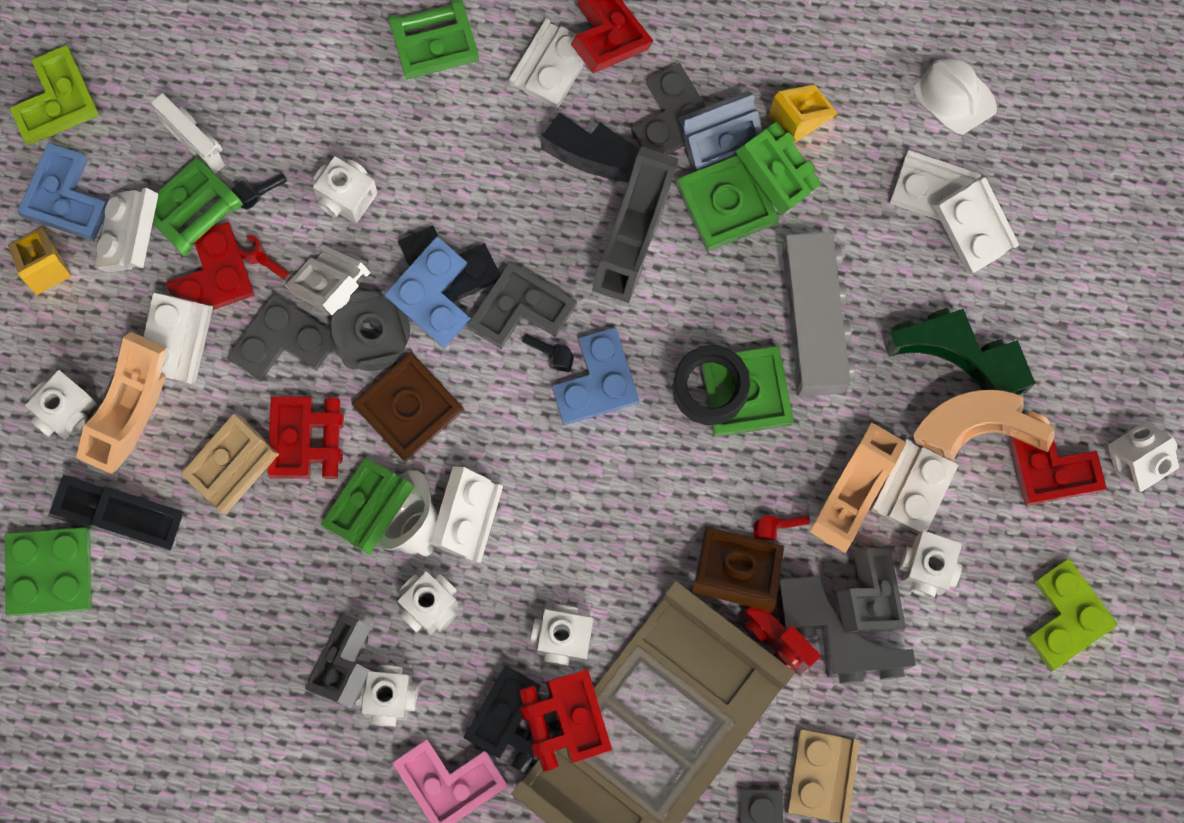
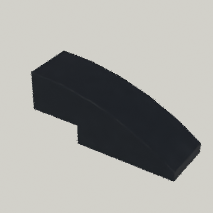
M561 113L557 115L541 136V150L561 162L586 173L628 183L640 150L602 123H599L592 134H590Z
M63 475L48 516L144 545L171 551L184 512L106 486L100 487Z

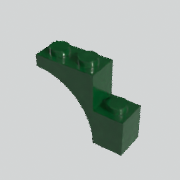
M949 308L941 309L928 315L927 321L915 325L913 320L901 322L891 328V332L883 342L889 357L898 354L920 353L947 360L972 377L981 390H1000L1021 395L1027 393L1036 384L1018 340L1007 344L1004 343L1003 339L996 340L982 346L980 351L964 309L950 312Z

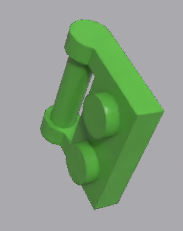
M450 0V5L400 17L399 14L388 16L406 80L479 61V54L462 0ZM453 19H455L456 24L449 25L446 27L418 33L407 37L405 36V32L450 21Z
M197 157L157 192L158 199L152 224L185 257L193 250L192 244L229 211H237L243 203ZM216 195L220 197L216 203L181 234L176 231Z

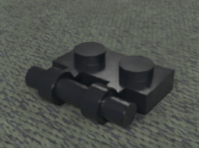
M505 665L466 732L464 739L498 759H501L508 745L515 748L519 752L511 766L525 774L532 761H537L539 756L534 757L531 744L534 743L531 730L526 739L515 734L523 720L520 711L523 703L519 690L535 685L536 692L538 693L541 685ZM555 711L543 714L548 732L551 727L556 728L558 721Z

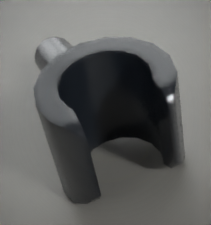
M280 174L262 184H258L254 188L242 180L231 191L243 203L241 208L248 210L260 200V196L286 183L287 180L283 174Z
M528 334L524 336L523 343L552 356L549 364L550 368L567 373L571 371L574 356L568 346L563 344H555L553 346Z

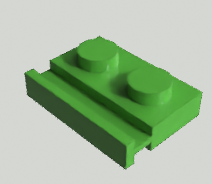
M365 458L320 525L330 533L370 555L414 486L408 480L400 478L395 473Z

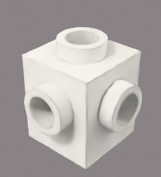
M334 156L328 166L324 164L320 167L313 179V190L318 201L317 205L332 217H337L340 214L357 224L378 194L375 181L367 176V171L355 161L348 159L347 162H344Z
M58 370L48 381L41 382L33 389L29 397L30 401L25 406L35 414L30 422L44 434L50 437L55 431L66 440L70 434L75 435L83 429V425L89 420L88 415L98 404L84 390Z
M1148 421L1108 444L1116 474L1139 492L1144 491L1179 468L1175 439L1168 431H1161Z
M923 530L915 537L912 548L907 546L902 555L899 566L900 570L905 571L902 583L912 586L911 591L927 598H935L936 594L942 595L950 587L955 588L962 571V564L957 563L962 543Z
M427 571L420 578L415 574L399 590L402 597L397 602L403 609L399 616L416 633L421 628L429 635L435 629L442 632L457 616L454 610L458 607V604L453 597L457 590L441 574L435 579ZM426 593L434 596V603L428 608L419 605V600Z
M554 605L553 611L545 609L543 620L535 618L532 630L531 643L538 644L537 655L545 656L544 663L568 667L569 660L586 663L594 618L578 615L579 609L565 605ZM557 631H565L569 637L566 640L560 641L554 637V634Z
M378 665L377 672H369L366 678V689L360 699L356 701V706H362V714L364 716L372 717V725L396 727L397 720L407 721L408 711L415 712L418 686H411L412 679L409 675H402L403 668ZM382 687H390L393 691L392 698L387 702H381L378 699V691Z

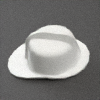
M949 58L933 61L914 87L916 97L920 103L944 126L957 134L964 135L995 115L997 111L994 95L976 76L974 69L961 59Z
M409 470L400 474L399 477L408 480L414 488L380 538V546L385 550L398 549L405 554L419 553L427 557L432 553L430 541L439 512L431 502L429 483L426 476L418 470Z

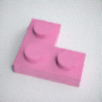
M428 739L392 762L430 823H456L508 787L486 751L451 774Z

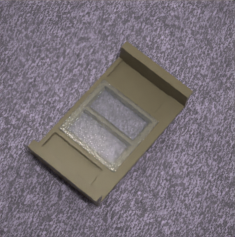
M675 581L666 592L661 603L594 688L612 750L575 763H570L566 748L554 751L559 767L543 772L540 760H538L524 780L520 781L512 791L511 795L546 823H682L795 672Z

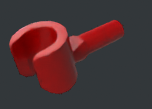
M247 235L246 237L249 242L256 247L249 253L243 252L242 249L237 247L241 257L249 264L259 263L267 267L285 281L290 272L265 254L264 247L255 236Z
M766 515L755 522L754 538L764 541L777 540V529L809 525V515L790 518Z

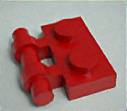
M271 397L269 446L276 450L279 455L268 466V476L270 479H310L311 463H322L323 479H338V466L343 462V450L339 449L340 429L344 427V415L340 414V399L326 398L324 400V412H313V400L311 397ZM312 428L324 429L323 448H311Z
M588 669L546 681L551 698L542 701L538 699L535 685L519 690L523 706L520 707L523 720H528L534 740L531 748L534 757L539 756L543 772L559 767L554 751L563 748L567 750L570 763L612 750ZM555 711L561 734L550 737L543 714Z

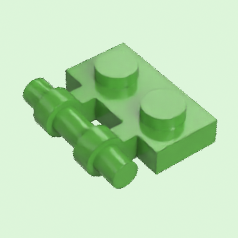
M776 121L735 152L780 215H782L822 183L814 173L816 168L810 159L806 161L793 142L796 140L790 131L786 133L779 122Z

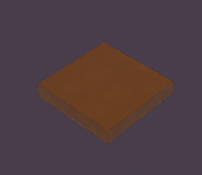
M412 352L407 354L351 403L355 410L404 463L464 412L462 405Z
M706 527L692 592L773 612L777 600L784 546Z

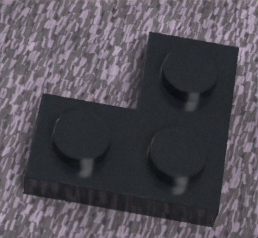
M433 225L398 241V245L409 267L438 236ZM485 243L459 254L467 262V265L442 292L451 302L460 300L495 284L501 276Z

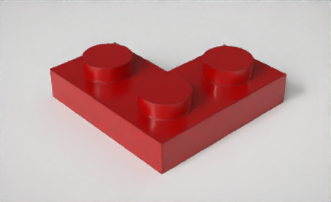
M622 0L578 1L577 6L594 28L577 34L571 46L592 73L649 50L654 40Z
M229 222L210 228L194 243L203 270L166 282L171 296L211 305L213 310L255 296L243 259L237 250L238 245Z
M1008 436L1025 506L1100 493L1107 489L1097 450L1058 457L1054 440L1048 452Z
M750 607L742 615L747 620V623L744 624L747 632L759 643L766 640L776 651L773 656L792 671L794 670L798 675L809 669L821 657L820 653L793 625L786 630L769 611Z

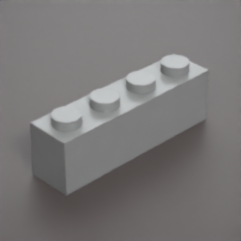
M834 232L787 235L782 251L798 396L845 393L850 386V381L855 380V363L853 358L847 357L846 343L851 341V327L849 320H843L842 306H845L847 302V291L845 283L839 282L838 268H842L843 262L841 246L835 245Z

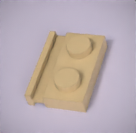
M233 414L181 475L207 501H210L219 513L227 514L279 453L267 444V441L240 415Z
M799 730L787 813L838 823H848L860 740Z

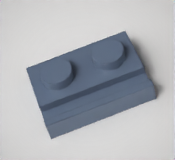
M747 91L678 117L683 127V138L692 170L696 172L737 156L735 151L763 132L758 110L755 109L753 93Z

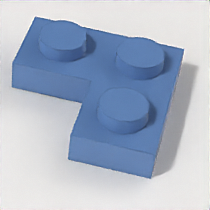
M47 143L17 212L22 218L94 242L105 218L107 203L75 191L88 161L85 155Z
M437 236L384 296L443 349L451 343L471 320L470 317L442 294L466 267L467 262Z
M616 327L578 338L588 376L552 386L563 426L639 404L640 400Z

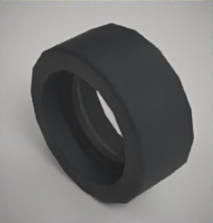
M718 345L700 346L688 352L678 364L672 384L674 401L680 411L693 422L704 425L723 424L734 418L743 408L751 386L749 370L742 358L729 348ZM703 363L722 365L730 371L734 378L735 390L733 396L726 404L720 407L708 408L701 406L692 399L688 392L687 382L689 375L696 367Z

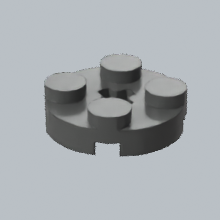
M362 291L350 295L347 304L333 314L329 326V338L334 351L342 359L343 364L352 370L377 371L393 365L402 356L410 337L408 317L389 300L383 298V294L374 291ZM363 323H369L371 328H378L380 333L376 334L374 339H368L366 336H362L360 331L363 330Z

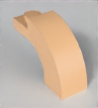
M133 332L123 337L111 386L99 409L83 425L76 459L110 474H113L121 466L135 447L157 404L166 377L165 374L161 373L167 347Z
M979 390L958 395L939 405L921 422L913 436L916 446L924 447L953 462L956 454L967 441L985 433L1006 434L1048 452L1054 440V427L1049 425L1050 421L1038 413L1027 412L1026 415L1023 414V396L1000 390Z
M871 422L821 507L810 533L846 553L871 504L896 465L907 442Z

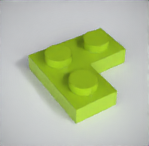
M67 45L31 60L45 93L10 107V111L27 146L100 116Z
M1070 558L1034 582L1058 615L1026 638L1050 672L1059 668L1118 626L1115 619Z

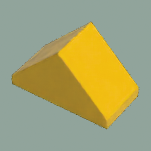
M814 84L779 91L773 98L768 118L772 123L778 121L786 133L790 131L796 140L793 143H796L836 116L838 112Z
M43 226L8 244L19 276L36 295L71 277L70 272Z

